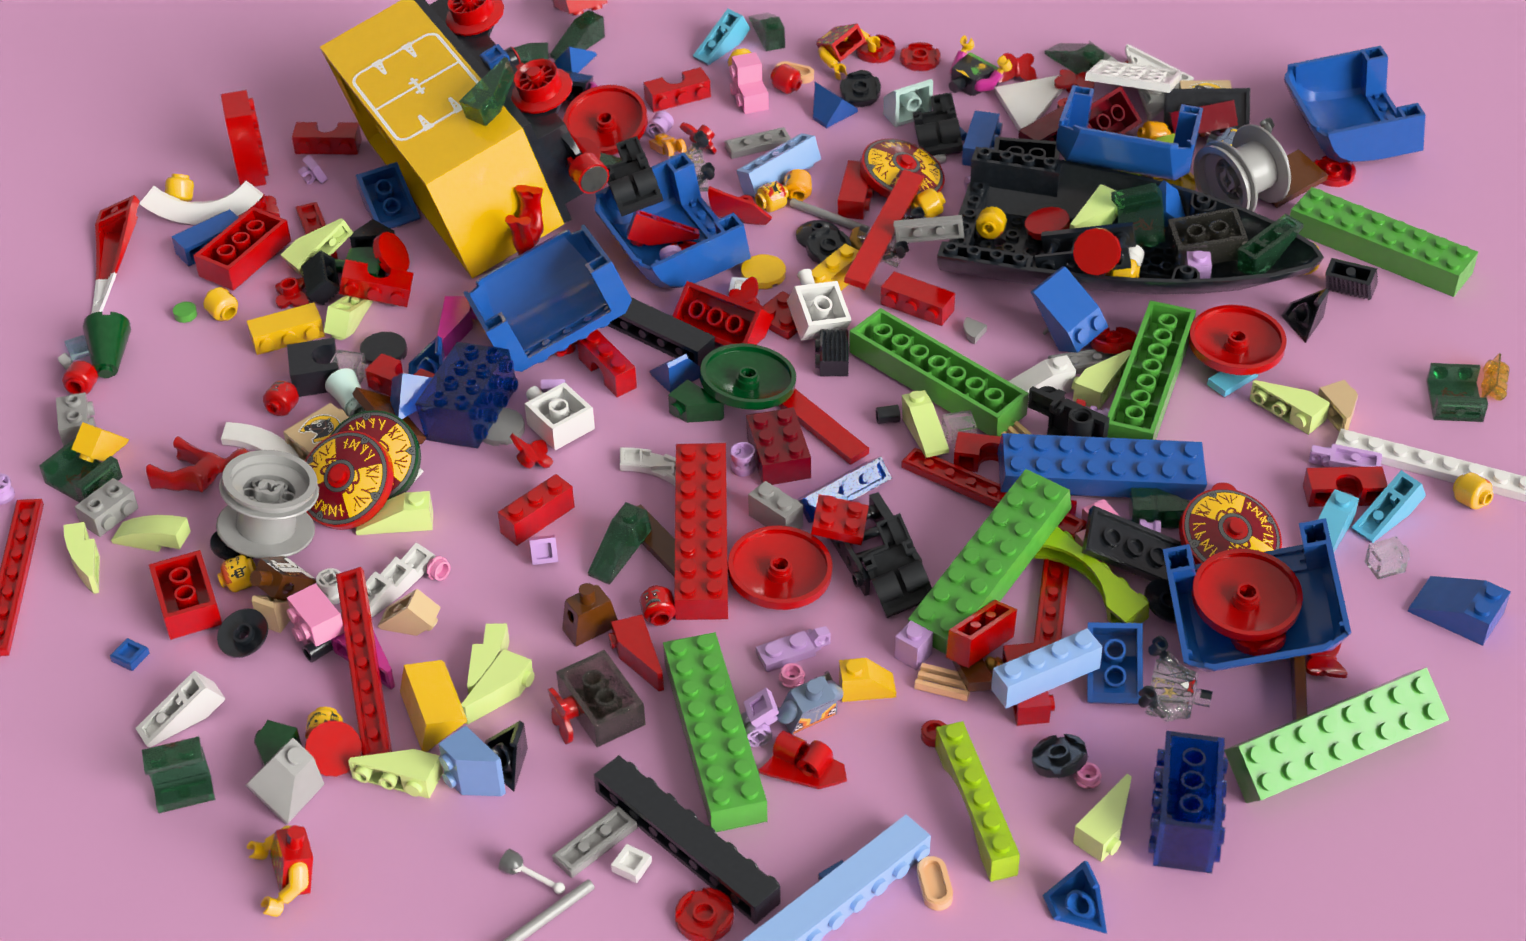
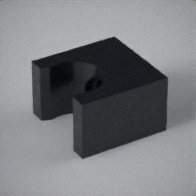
M335 338L287 345L290 378L292 384L297 389L299 397L328 393L325 389L326 380L332 373L339 370Z

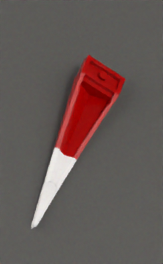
M135 195L99 211L95 223L96 281L92 313L103 311L138 219L136 213L140 200Z

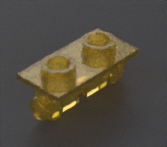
M1500 353L1493 360H1488L1483 368L1484 380L1481 383V399L1483 400L1488 395L1494 397L1497 401H1501L1507 396L1508 384L1506 383L1508 382L1510 368L1506 363L1501 362Z

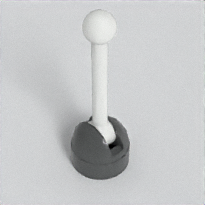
M508 849L499 862V870L506 874L514 875L522 871L552 887L557 894H561L565 890V885L562 882L555 883L523 866L522 856L512 849Z

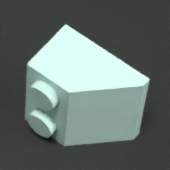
M929 79L903 87L884 96L883 115L894 127L914 122V112L921 111V113L932 111L933 80Z

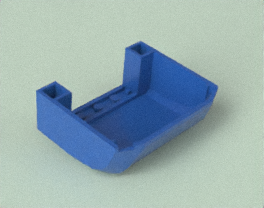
M1381 45L1288 64L1284 82L1290 96L1321 150L1332 160L1337 162L1374 161L1419 152L1424 149L1426 114L1419 103L1396 108L1386 92L1388 56Z
M1072 86L1059 120L1056 149L1066 161L1174 181L1190 172L1203 108L1181 104L1174 142H1162L1088 128L1094 89Z
M685 152L651 167L664 201L641 209L642 211L699 230V239L686 240L697 242V244L665 259H660V250L672 243L650 246L632 244L630 239H627L626 233L633 213L621 216L609 186L595 192V213L635 266L650 282L658 287L672 289L685 286L687 281L696 283L751 258L744 224L735 213L719 219L701 197L694 163ZM683 241L677 242V245L683 244Z
M585 224L581 226L582 229L571 233L568 229L547 239L480 277L475 282L477 286L471 292H463L507 370L523 372L537 363H542L552 354L564 351L570 344L577 340L585 339L591 332L598 328L606 327L612 320L626 313L632 298L614 264Z
M1326 518L1299 523L1302 545L1265 551V553L1284 562L1295 573L1303 592L1300 614L1294 625L1286 631L1285 644L1277 652L1267 655L1252 656L1242 653L1234 647L1231 638L1213 630L1198 615L1192 601V586L1194 576L1201 564L1195 565L1190 544L1163 549L1184 664L1205 672H1214L1331 651L1351 634Z

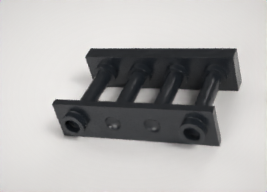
M1133 222L1042 232L1041 240L1044 254L1035 255L1036 267L1058 270L1065 266L1070 272L1086 273L1075 262L1073 255L1074 244L1078 236L1086 230L1103 228L1117 237L1121 247L1120 260L1112 270L1131 268L1128 247H1136L1137 241Z
M879 492L869 495L866 520H874L877 523L894 516ZM877 526L864 531L863 541L881 536ZM830 539L852 574L855 587H859L864 596L870 595L871 578L861 563L863 562L862 556L885 547V545L855 553L850 546L853 545L852 543Z

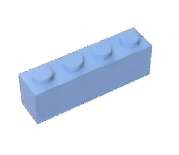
M801 133L736 170L743 194L755 197L758 188L772 181H778L782 184L787 172L794 169L804 170L813 167L814 163L821 160L815 136Z
M1084 629L993 668L991 690L1007 709L1099 669L1102 645L1088 629Z

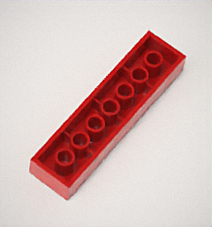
M726 443L676 444L675 620L728 619Z

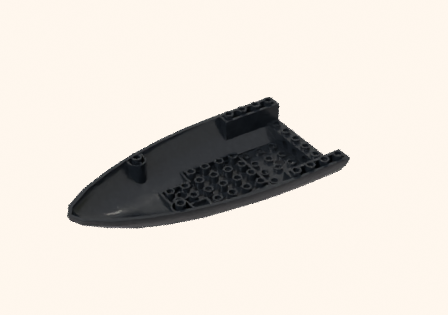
M976 147L971 159L970 183L958 214L962 215L964 238L949 239V242L942 241L937 254L939 269L1007 282L1040 285L1057 270L1036 267L1035 255L1044 254L1042 240H1035L1030 234L1026 233L1025 220L1031 213L1041 208L1058 207L1066 210L1071 224L1100 184L1125 194L1123 204H1125V209L1144 205L1162 181L1052 157L1046 158L1032 154ZM1170 184L1179 192L1188 227L1152 226L1149 235H1147L1149 231H1143V228L1135 230L1136 245L1140 246L1144 251L1139 278L1105 276V274L1070 273L1085 290L1140 294H1203L1238 291L1306 274L1318 266L1324 256L1316 244L1285 225L1216 197ZM993 206L998 207L1005 213L1007 223L1001 236L990 240L979 235L976 229V220L983 209ZM1142 207L1124 210L1121 217L1117 216L1112 224L1127 223L1129 221L1133 222V224L1136 223L1135 221L1140 222L1135 215ZM1142 223L1145 229H1149L1144 223ZM1187 251L1210 252L1212 263L1210 278L1199 279L1200 272L1195 267L1185 265Z

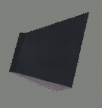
M1327 288L1290 302L1281 315L1305 343L1324 317L1329 294Z
M522 721L516 722L485 741V744L500 757L504 784L513 792L515 791L528 749L525 725Z

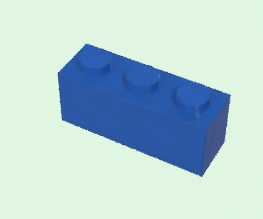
M974 111L963 145L962 165L971 166V159L976 147L994 149L995 138L1001 135L1003 123L999 122V113Z
M229 209L171 236L176 255L188 266L196 264L194 255L239 217Z

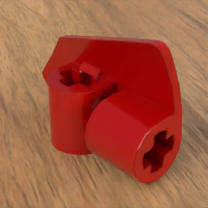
M711 186L708 187L710 207L717 217H725L735 213L743 223L766 225L772 220V216L755 204L751 196L742 195L737 197Z
M784 730L780 732L774 742L773 756L758 769L759 774L816 789L847 782L845 765L833 759V752L830 747L818 740L808 744L807 741Z

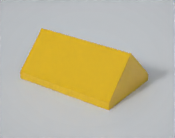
M436 660L404 665L400 694L421 751L428 752L466 723L467 718L444 661Z

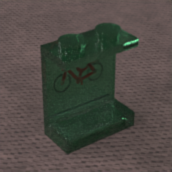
M1156 183L1111 192V200L1118 207V223L1133 222L1136 245L1140 247H1153L1158 245V243L1166 242L1162 191Z
M1430 364L1426 382L1433 420L1484 421L1488 400L1479 396L1477 379L1480 365Z
M75 437L39 465L45 484L80 503L112 478L119 481L123 476L118 460L112 456L102 463L96 459L91 463L79 458L80 453L71 450L76 439Z
M199 736L142 750L145 775L150 776L155 792L158 813L216 800L212 776Z

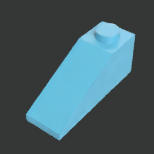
M727 9L696 50L693 57L707 65L712 64L738 46L750 31V26L742 15Z
M1401 470L1352 526V529L1374 543L1409 516L1424 499L1426 494L1422 483Z
M1336 489L1326 502L1318 518H1326L1334 552L1354 521L1359 498Z

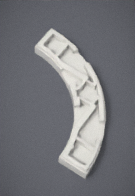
M245 181L239 188L221 199L187 202L168 195L153 186L139 204L168 220L197 225L229 209L239 216L255 205L264 194L248 181Z
M226 422L221 437L222 445L237 446L249 450H275L299 457L290 444H287L284 439L268 430L242 423Z
M620 447V471L650 474L664 479L675 486L676 458L668 454L663 456L652 453L649 449Z

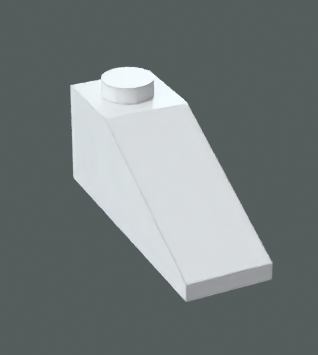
M1064 355L1043 360L1009 380V382L1028 393L1032 386L1038 389L1043 386H1051L1057 390L1060 389L1069 393L1074 392L1072 390V383L1075 379L1076 370L1068 356Z
M193 671L136 727V730L146 746L152 747L206 719L226 699L215 682Z

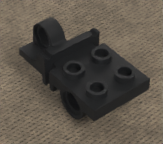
M952 92L931 96L933 111L913 113L919 147L926 150L932 156L963 151L960 126Z
M634 136L616 143L621 162L606 166L609 170L607 183L621 216L664 201L654 172L649 166L638 137Z
M1032 386L1029 389L1028 408L1049 417L1047 435L1107 438L1110 417L1072 400L1065 399L1066 392L1060 389L1057 390L1051 386H1043L1039 389Z
M900 513L876 523L885 547L862 556L887 618L918 606L932 589Z

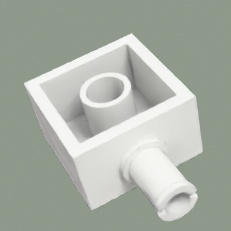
M803 269L798 272L797 276L801 285L794 287L787 303L800 340L820 338L821 329H847L852 320L838 282L815 284L811 269Z
M565 382L545 393L537 386L529 388L526 392V398L530 400L524 403L527 425L554 450L595 429L593 407Z

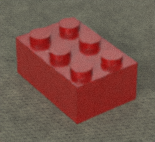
M200 550L148 564L170 640L222 624Z

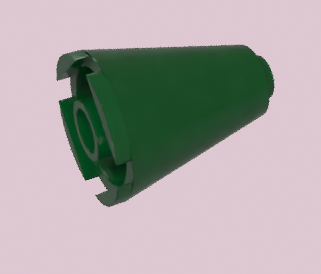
M102 311L88 315L83 322V333L91 363L101 378H111L118 373L131 332L129 319L117 312H110V315H102Z

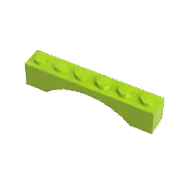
M1056 527L1034 558L1049 559L1063 563L1086 576L1100 593L1106 608L1107 621L1110 623H1143L1149 618V602L1143 594L1136 593L1131 589L1124 578H1118L1113 574L1106 563L1099 562L1096 558L1082 553L1083 546L1081 547L1076 543L1069 532H1063L1060 528Z
M961 721L936 727L935 749L944 770L952 777L963 798L976 837L980 858L990 882L1017 876L1020 853L964 722Z

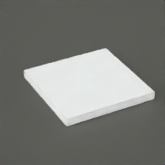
M1101 59L1086 72L1085 80L1170 93L1181 80L1182 72Z

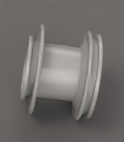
M1247 124L1240 127L1234 135L1232 146L1224 141L1216 140L1209 142L1204 148L1199 150L1194 159V179L1199 192L1253 212L1256 209L1258 198L1265 202L1276 203L1283 200L1290 189L1291 172L1287 155L1275 137L1258 125Z
M256 450L241 454L226 465L219 482V491L221 497L228 505L220 512L216 522V529L221 540L229 548L240 554L261 559L292 556L305 549L311 543L315 535V525L307 511L313 507L319 497V486L316 473L308 463L286 452Z

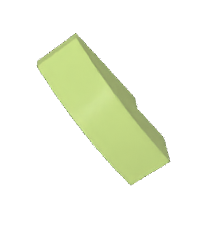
M173 515L141 516L122 522L111 541L113 544L159 552L162 546L181 549L191 530L187 517Z
M84 522L63 525L66 546L77 575L92 593H99L100 555L95 539L89 538Z
M507 623L486 624L483 644H472L467 681L468 694L503 649L508 650L510 640Z

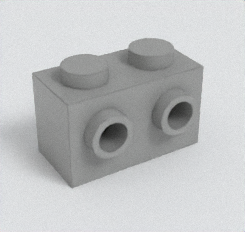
M85 392L56 398L58 431L63 446H73L82 422L96 427L95 419L91 417L95 415L93 402H88Z
M112 478L74 507L79 522H84L88 530L101 537L136 511L138 504L134 491Z
M764 481L748 494L749 516L764 526H789L798 529L803 527V505L797 499H793L782 492L778 487H774L767 481Z

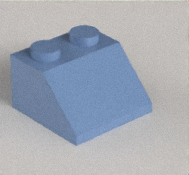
M466 725L438 744L441 755L439 761L444 771L442 778L449 788L452 789L454 787L461 795L503 796L506 794L500 757Z

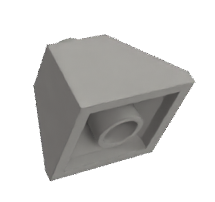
M292 738L278 750L245 786L287 825L322 788L324 781L314 757Z

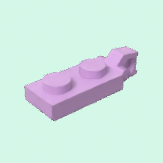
M1332 444L1331 447L1312 445L1309 457L1310 463L1324 467L1381 466L1382 460L1381 453Z
M826 626L816 628L813 631L811 629L804 630L757 646L756 654L766 672H770L786 664L796 663L816 656V652L821 647L831 644V633Z

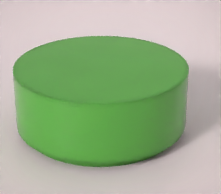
M181 302L175 305L173 308L174 318L181 323L194 320L197 317L195 304L192 302Z

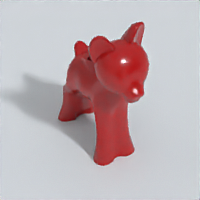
M517 185L515 190L520 199L519 217L517 218L514 215L505 217V222L511 230L513 246L518 255L535 247L544 230L541 207L543 189L540 187Z
M177 436L173 441V446L177 449V459L189 462L195 466H188L168 472L148 464L146 466V473L152 489L189 490L202 493L220 473H223L226 465L232 459L250 451L245 448H237L229 457L222 458L215 453L199 449Z

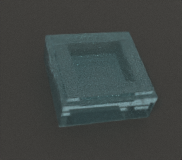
M84 335L64 341L70 358L73 361L89 356Z

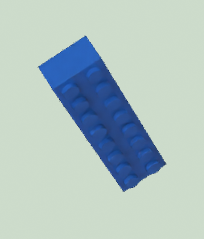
M1003 433L998 447L1000 492H1008L1025 469L1069 489L1070 495L1192 500L1198 494L1204 492L1207 486L1202 442Z

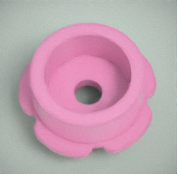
M436 556L428 562L426 567L427 574H429L428 577L431 580L441 581L448 576L450 564L446 558Z
M795 663L784 665L779 673V681L787 688L798 687L805 681V672L800 665Z
M1086 762L1078 772L1074 773L1073 777L1077 780L1078 786L1088 789L1096 788L1100 784L1102 775L1097 765Z

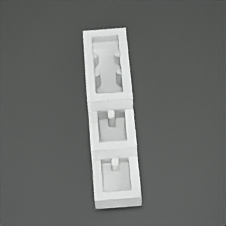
M416 542L401 560L395 557L381 574L375 571L366 581L371 618L398 599L427 571L428 562L436 557L432 552Z

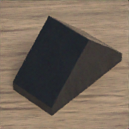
M371 219L355 230L350 236L351 247H373L374 239L381 233L391 232L395 234V231Z

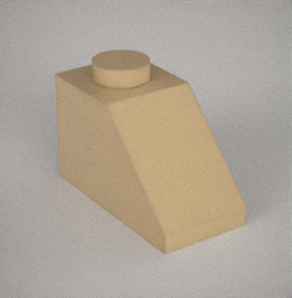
M1345 380L1320 387L1318 396L1330 402L1327 419L1339 432L1341 428L1349 430L1358 399L1355 389Z
M415 589L388 606L377 627L381 630L417 636L426 630L430 631L438 622L436 617L441 607L421 591Z

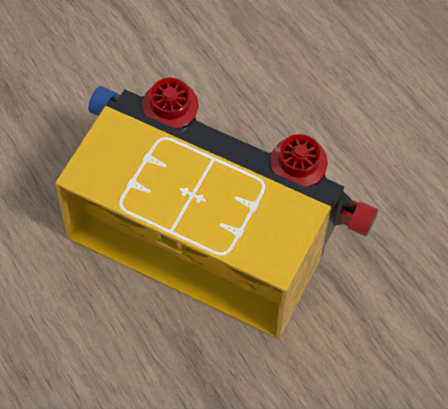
M400 0L321 45L320 49L367 141L385 165L394 162L398 163L414 203L473 279L517 253L513 246L511 230L505 222V217L508 215L519 217L520 199L515 190L517 185L535 186L543 189L541 207L544 230L540 236L542 238L572 220L565 204L583 193L591 194L600 191L608 182L609 170L600 160L601 152L597 143L589 138L574 137L568 131L563 120L557 115L562 102L567 99L572 91L573 82L567 72L557 68L555 63L548 59H535L525 64L521 63L520 57L513 47L505 49L510 61L493 71L481 60L480 54L496 45L490 38V34L494 25L498 23L503 15L504 4L502 0H437L430 5L426 0Z

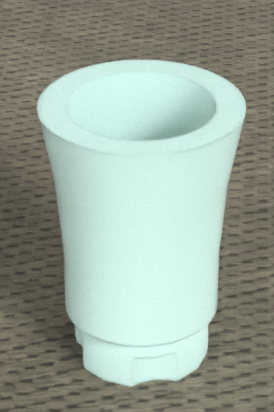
M344 368L332 373L326 380L325 389L335 398L344 412L351 417L365 411L352 394L356 387L361 388L355 372L352 369Z

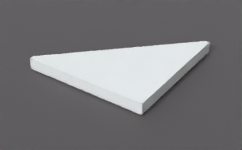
M1129 44L1125 47V53L1130 64L1178 70ZM1182 72L1180 81L1194 80V77ZM1179 82L1173 89H1179ZM1137 88L1147 118L1151 121L1164 110V92Z
M1060 75L995 87L997 98L1018 132L1023 127L1040 119L1042 114L1046 113L1050 108L1052 101L1064 90L1054 86L1055 79Z

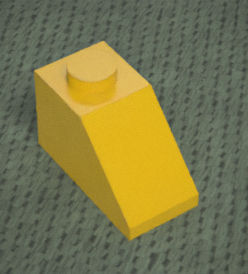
M82 422L71 450L79 452V458L91 463L94 462V459L105 462L123 448L129 439Z
M868 658L839 660V685L843 690L842 702L896 697L892 672Z

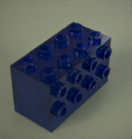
M462 342L455 344L415 403L426 440L479 448L483 440L487 438L488 431L493 423L497 422L498 415L507 406L510 397L518 388V379L515 376L514 363L511 360L509 349Z
M1166 731L1164 747L1157 750L1156 766L1160 767H1155L1153 784L1155 785L1152 794L1151 806H1153V812L1150 819L1151 836L1148 846V853L1153 854V866L1212 874L1214 862H1220L1221 845L1224 843L1225 827H1222V821L1225 820L1226 804L1223 803V798L1226 797L1227 780H1224V775L1227 774L1228 758L1224 757L1225 738Z

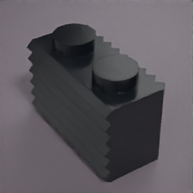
M320 250L302 266V271L304 275L303 280L306 284L305 289L307 290L305 293L308 299L325 305L328 300H331V297L338 294L340 284L335 258Z
M1331 258L1325 273L1327 290H1332V292L1336 291L1337 293H1345V295L1349 294L1350 296L1354 295V297L1358 296L1359 298L1363 297V299L1371 300L1378 284L1377 268Z
M821 329L820 338H815V352H820V354H815V368H820V376H848V330Z

